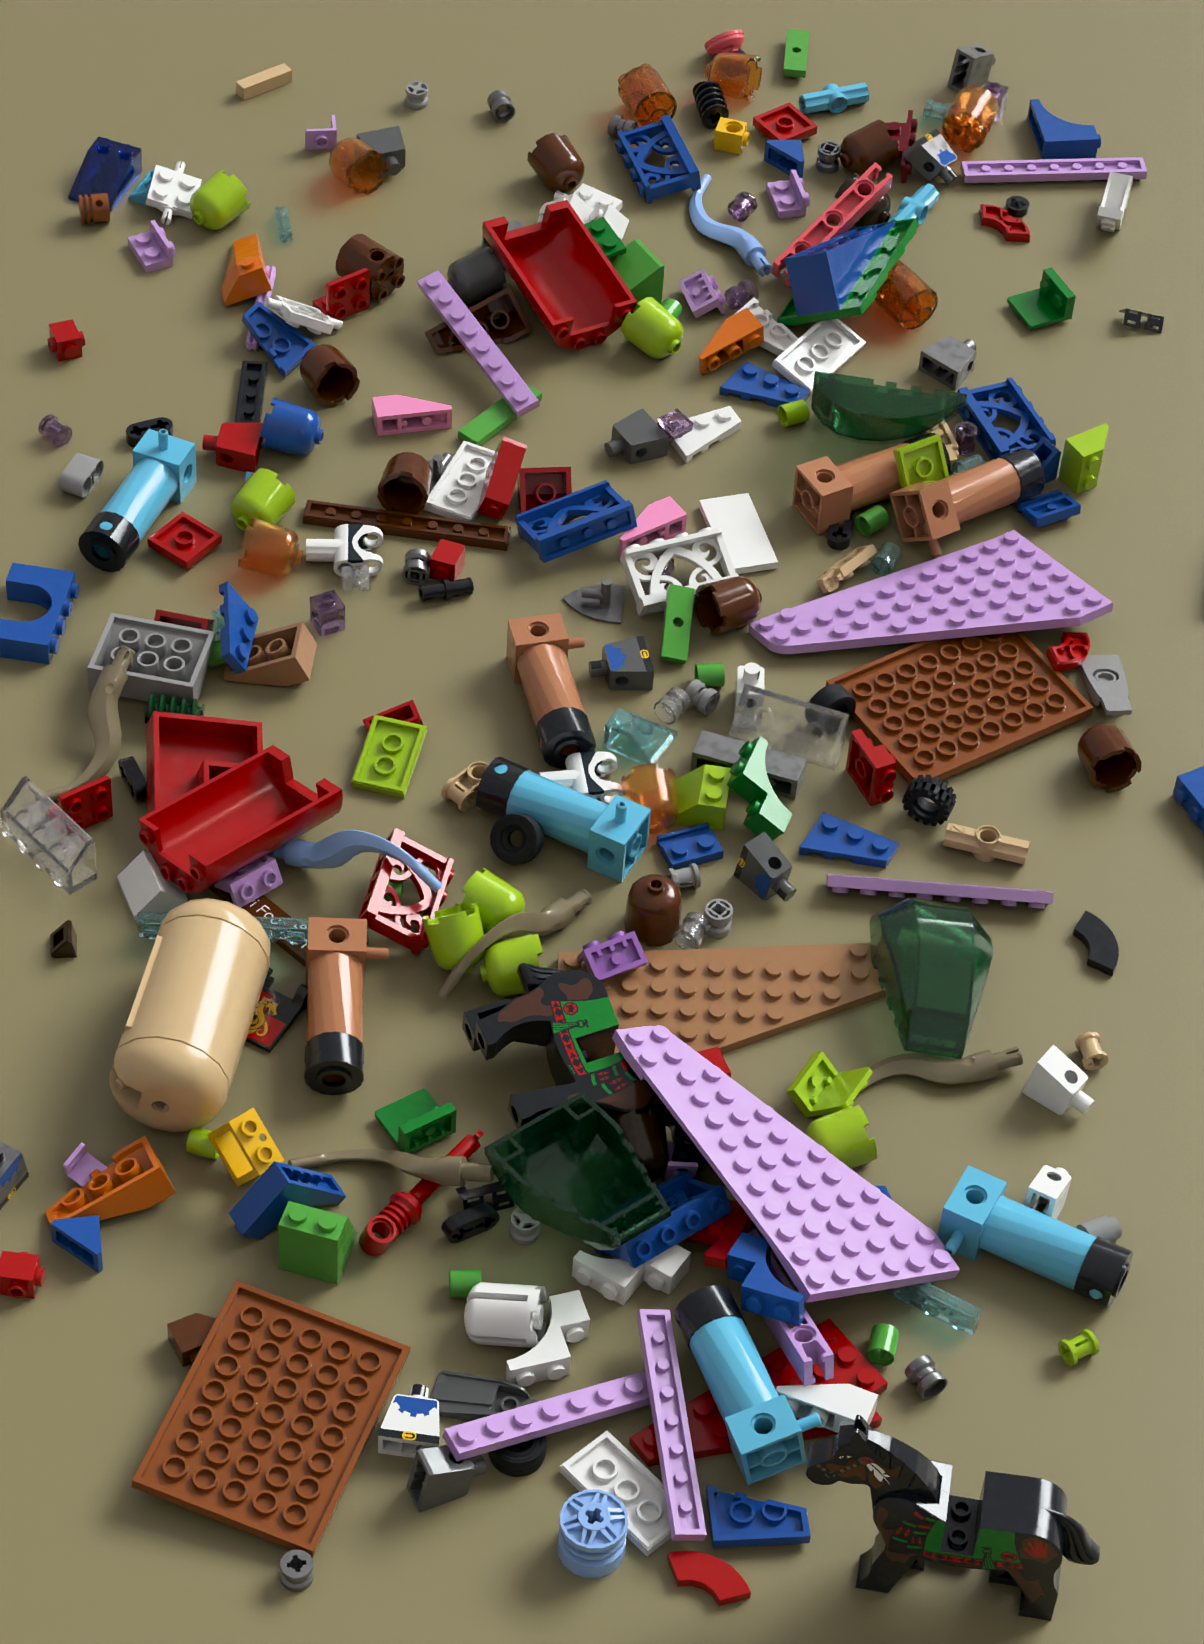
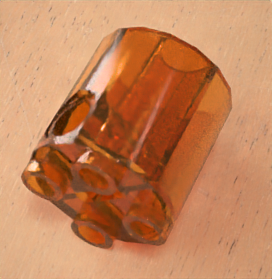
M643 64L633 68L619 77V97L626 105L633 119L638 121L639 127L661 121L662 116L670 115L671 119L675 116L677 110L676 100L657 70L652 68L650 64Z
M980 86L962 88L956 94L947 117L943 121L941 133L943 138L954 147L961 148L966 153H971L974 149L979 148L984 143L999 111L998 101L995 96Z
M898 260L888 272V278L876 292L877 297L873 301L902 328L913 330L923 325L933 315L938 304V296L913 270Z

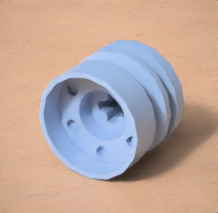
M599 1489L583 1490L573 1494L564 1503L560 1512L557 1542L558 1556L563 1565L573 1574L585 1578H600L611 1574L621 1565L625 1555L628 1512L623 1503L613 1494Z

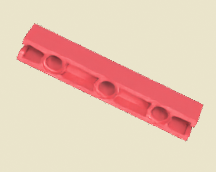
M875 162L773 262L772 274L777 278L782 275L780 271L786 267L785 258L847 232L891 189L893 176L887 173L885 179L875 185L872 180L876 181L879 172L882 170L881 166ZM786 270L784 272L786 274L785 285H787L790 288L791 285L789 281L788 272Z

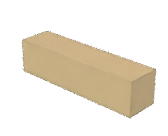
M283 63L236 81V94L243 100H247L291 83L292 70Z

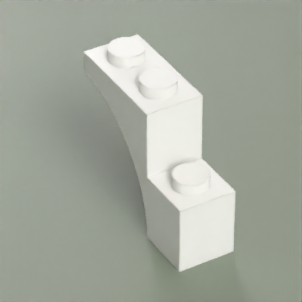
M1115 172L1109 173L1103 200L1097 214V226H1101V230L1107 232L1120 230L1130 195L1133 176Z
M575 193L546 202L540 209L537 223L542 222L546 205L568 200L583 224L604 217L620 240H622L629 223V219L610 204L593 209Z
M676 1244L637 1268H633L629 1265V1262L624 1260L600 1258L579 1250L573 1258L572 1277L580 1284L597 1290L605 1298L624 1305L643 1281L647 1282L653 1289L661 1290L670 1295L689 1271L691 1252Z
M579 1290L549 1296L548 1316L550 1325L545 1336L527 1353L507 1360L506 1381L521 1387H527L536 1382L549 1379L558 1380L563 1376L570 1375L571 1355L566 1343H575L589 1338L590 1318Z

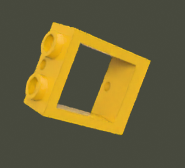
M254 1107L207 1134L237 1187L263 1174L274 1161L279 1163L284 1161L283 1156ZM261 1134L265 1136V1141L260 1140L259 1136Z

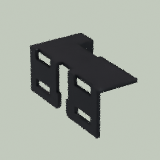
M1127 308L1119 310V312L1125 313L1123 325L1139 329L1141 327V316L1148 317L1145 330L1162 333L1163 316L1147 314ZM1128 320L1135 321L1136 324H1131L1127 322ZM1153 325V326H1157V327H1159V328H1158V329H1153V328H1150V326Z
M507 1179L468 1190L465 1186L456 1188L463 1201L464 1210L484 1203L483 1195L492 1193V1205L496 1211L514 1207L513 1189ZM508 1190V1193L497 1195V1192ZM479 1197V1200L468 1202L469 1199ZM509 1201V1204L499 1206V1203Z

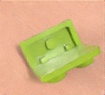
M823 1051L814 1052L786 1092L806 1118L818 1115L824 1116L828 1113L853 1106L854 1099L867 1086V1080L873 1072L869 1067L838 1073Z

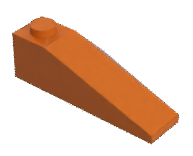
M257 233L233 242L221 287L225 306L272 290Z
M146 1135L118 1150L111 1156L113 1162L107 1166V1169L103 1172L98 1169L94 1170L89 1174L90 1181L82 1188L71 1189L48 1208L45 1214L50 1226L55 1219L99 1215V1221L150 1208L157 1203L164 1202L168 1197L175 1194L172 1183Z

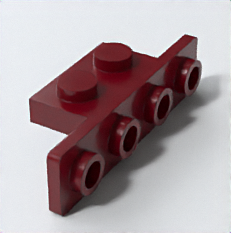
M908 110L907 123H886L890 128L887 132L891 140L896 139L899 148V158H902L901 183H906L907 175H911L912 164L903 154L916 142L918 120L913 119V110Z

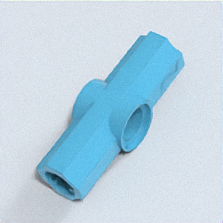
M865 82L838 87L836 84H828L821 91L799 96L800 111L804 115L830 110L833 114L841 113L847 106L868 102V86Z
M928 183L925 186H921L911 198L906 196L900 203L897 213L888 222L917 218L918 224L921 225L928 214V210L939 199V192L935 186Z

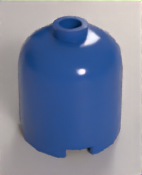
M276 398L271 401L270 404L274 408L271 414L266 413L263 421L261 437L265 438V442L262 441V447L305 456L314 450L316 444L320 445L322 443L324 430H321V421L316 412Z

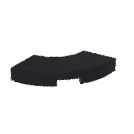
M1085 911L1074 928L1073 936L1080 939L1088 949L1087 965L1113 976L1119 957L1117 940L1110 928L1101 919Z

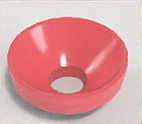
M739 29L719 34L708 40L704 47L708 54L720 60H725L739 53L745 39L744 33Z

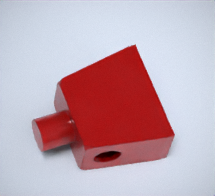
M263 423L221 424L218 436L204 434L202 449L215 451L216 464L218 466L255 473L262 450L261 443L262 441L264 442V438L261 437Z

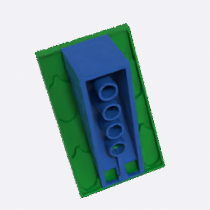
M917 218L851 228L845 233L785 258L793 296L777 318V322L783 323L785 326L851 317V315H862L877 297L876 292L888 278V272L904 254L906 245L916 234V228L918 227Z

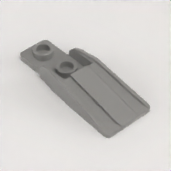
M1116 654L1087 655L1085 661L1079 667L1089 698L1093 704L1099 706L1101 702L1106 715L1114 717L1131 715L1133 708L1129 701L1128 685L1119 656Z

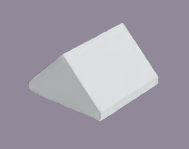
M144 850L117 876V881L134 921L169 912L188 902L186 894L171 880L166 881L160 873V867L152 854Z

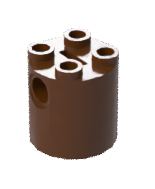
M364 234L352 236L339 251L335 268L337 274L344 277L367 268L370 271V295L379 301H384L395 288H400L405 281V276L403 275L404 259Z

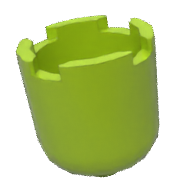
M225 170L216 172L190 198L189 204L193 220L198 225H202L209 230H219L249 209L251 202H248L245 197L248 193L247 189L234 174L229 177L225 174Z
M646 297L639 301L637 305L640 307L634 314L629 312L622 323L621 332L624 334V337L653 359H663L671 354H675L681 347L683 327L680 321L652 297Z
M259 468L248 478L233 497L230 504L231 515L241 530L252 534L268 532L285 516L296 502L295 493L288 483L284 486L276 479L278 477L276 472Z
M482 868L481 872L477 870L470 877L462 889V892L466 894L462 903L456 902L454 905H461L462 910L470 909L469 905L471 903L478 904L485 934L506 918L522 913L525 910V900L522 893L486 868Z
M471 903L469 905L470 909L462 910L461 905L435 911V918L432 919L427 915L422 917L433 959L440 968L452 971L470 948L484 936L478 904ZM486 950L468 966L464 974L473 971V965L482 961Z
M528 934L497 942L488 947L484 954V965H479L482 982H488L491 990L501 997L525 994L526 992L520 982L517 968L521 963L540 967L538 956L543 954L539 935Z
M859 1105L849 1106L812 1121L806 1129L805 1134L823 1146L850 1169L869 1164L877 1159L874 1137L868 1139L864 1126L869 1125V1122Z

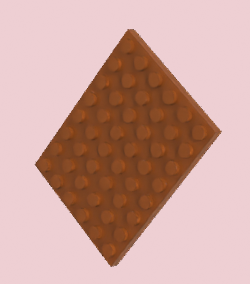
M1022 632L920 641L826 681V686L839 684L852 695L856 701V709L851 718L876 746L883 744L888 752L894 755L897 769L909 782L914 777L917 778L918 775H923L925 778L926 774L931 775L932 779H935L936 776L940 777V782L1092 715L1094 708L1059 671H1054L1050 661Z
M236 1280L135 1473L131 1487L290 1550H303L313 1558L409 1356L410 1347Z

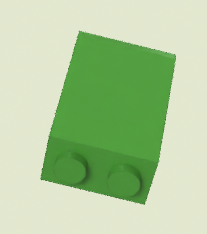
M635 239L626 246L625 254L611 257L609 261L633 294L637 303L646 297H652L661 304L665 265L639 239ZM637 304L633 311V314L640 307Z
M288 1201L278 1224L279 1269L338 1285L357 1239V1232L349 1218Z

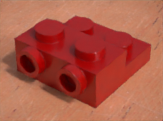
M862 729L851 731L846 763L847 772L870 806L890 801L894 796L892 791L893 781L897 777L895 772L897 763L894 755L889 753L883 744L874 747L872 740L866 737Z

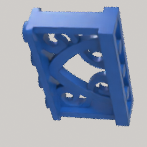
M670 115L662 116L661 121L629 131H617L616 150L618 154H622L625 168H630L631 180L633 183L637 182L636 186L639 196H644L647 204L652 203L653 199L689 188L692 191L701 189L699 170ZM636 144L638 147L631 148L629 145ZM653 150L661 155H673L667 159L664 168L645 163ZM672 164H678V166H672V169H669ZM650 180H656V183L650 185L648 182Z
M1012 377L1007 378L1005 382L969 390L967 387L958 389L955 408L990 460L1020 448L1032 450L1043 436L1054 446L1056 445L1054 434L1048 430L1043 418L1039 417L1031 401L1027 400L1021 387L1016 384ZM998 398H1000V399H999V403L994 402V400H993V399H998ZM997 414L1008 416L1020 422L1014 434L1007 429L993 426Z
M607 480L515 516L519 537L524 539L539 554L540 560L543 563L637 527L633 504L629 500L625 501L610 486ZM581 516H587V517H584V518L579 519V520H577V521H574V522H572V523H569V524H566V525H561V524H563V523H565V522H568V521H570V520H573V519H575V518H578V517H581Z
M682 1171L587 1226V1230L596 1254L603 1256L607 1253L629 1262L631 1267L637 1268L729 1214L731 1207L723 1186L709 1185L693 1179L689 1172Z

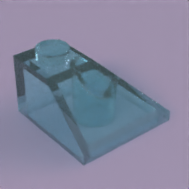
M618 708L605 724L603 747L651 768L677 736V731L631 710Z

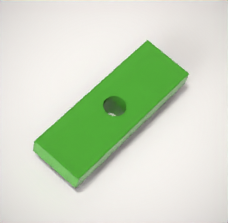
M787 29L783 67L784 76L805 78L810 31Z
M669 584L667 587L660 660L680 664L687 662L695 594L694 588Z

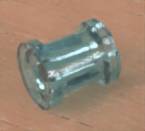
M928 98L923 118L932 117L941 120L942 123H946L951 103L942 104L933 101V98Z

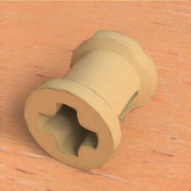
M1097 1032L1083 1033L1075 1041L1076 1048L1083 1055L1082 1064L1086 1070L1090 1071L1104 1067L1109 1060L1107 1053L1101 1049L1099 1044L1101 1038Z

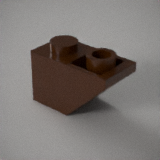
M194 1313L167 1324L168 1340L183 1367L190 1364L192 1366L216 1318Z

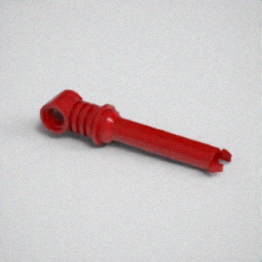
M480 1130L474 1136L468 1134L446 1156H465L468 1161L480 1148L481 1145L478 1140L484 1134ZM422 1179L409 1192H395L392 1194L389 1200L390 1203L378 1215L369 1220L360 1234L359 1244L361 1249L372 1256H379L385 1253L387 1248L409 1225H415L421 1220L422 1205L442 1185ZM373 1232L381 1235L383 1239L375 1237Z

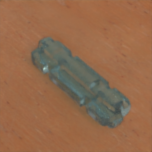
M277 206L274 209V215L277 220L276 224L280 241L282 243H290L293 240V233L290 229L291 224L288 210L285 206Z

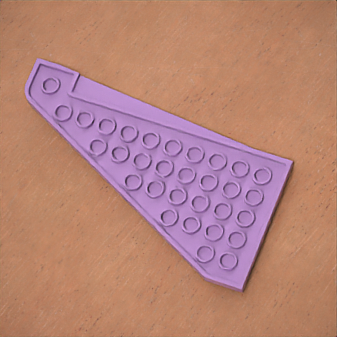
M657 1025L615 1030L612 1039L625 1060L640 1080H646L763 1234L799 1293L804 1294V1301L806 1303L956 1278L960 1269L949 1252L944 1249L945 1246L931 1228L904 1210L877 1187L870 1184L829 1153L823 1146L817 1144L775 1112L773 1108L763 1103L730 1078L719 1067L713 1065L672 1034L666 1027Z

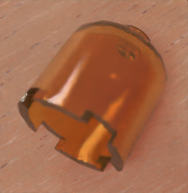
M720 52L713 57L710 64L706 65L705 77L708 78V81L719 83L724 96L752 101L755 98L752 93L754 89H759L762 68L757 65L761 58L758 55Z
M354 137L343 139L333 147L330 153L329 165L332 173L353 193H365L368 195L376 191L383 184L384 180L382 177L385 170H388L387 160L381 153L364 141Z
M254 517L251 518L252 526H247L240 549L245 551L244 558L238 560V567L282 577L288 575L294 565H300L303 550L299 549L300 541L298 535L288 528Z
M656 763L641 764L631 768L632 773L626 777L623 776L621 780L623 797L651 809L649 834H657L667 830L673 825L678 816L676 774L671 768H668V770L659 769Z

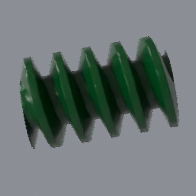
M150 693L145 709V724L148 723L153 711L204 716L205 706L203 704L202 707H198L197 699H194L191 706H189L186 697H183L181 703L177 704L176 696H172L170 702L167 703L165 694H161L159 701H155L154 693Z

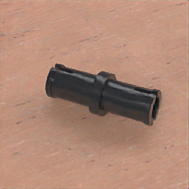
M470 577L453 581L442 579L440 583L419 585L418 588L419 597L422 602L438 598L449 600L452 596L473 594L474 591L473 581Z

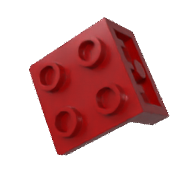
M364 268L327 283L326 296L314 300L313 307L320 309L323 314L338 320L370 308V271Z
M108 776L101 777L58 797V804L47 809V817L63 838L113 817L111 779Z

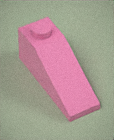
M402 395L372 397V418L377 436L452 428V406Z
M670 496L649 504L636 519L637 527L625 531L620 537L618 557L620 558L625 548L630 545L639 544L642 546L649 544L655 539L663 538L668 540L678 534L685 533L686 512Z

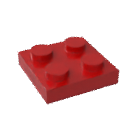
M790 102L753 117V126L770 140H803L817 134L818 126Z
M181 512L147 538L148 547L187 570L221 544L222 535L188 514Z

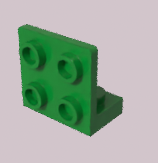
M1051 267L1043 269L1039 289L1010 296L1007 299V303L1025 325L1032 330L1072 319L1076 296Z
M421 1089L375 1111V1118L402 1152L413 1153L456 1132V1108L451 1102L439 1106L426 1089Z

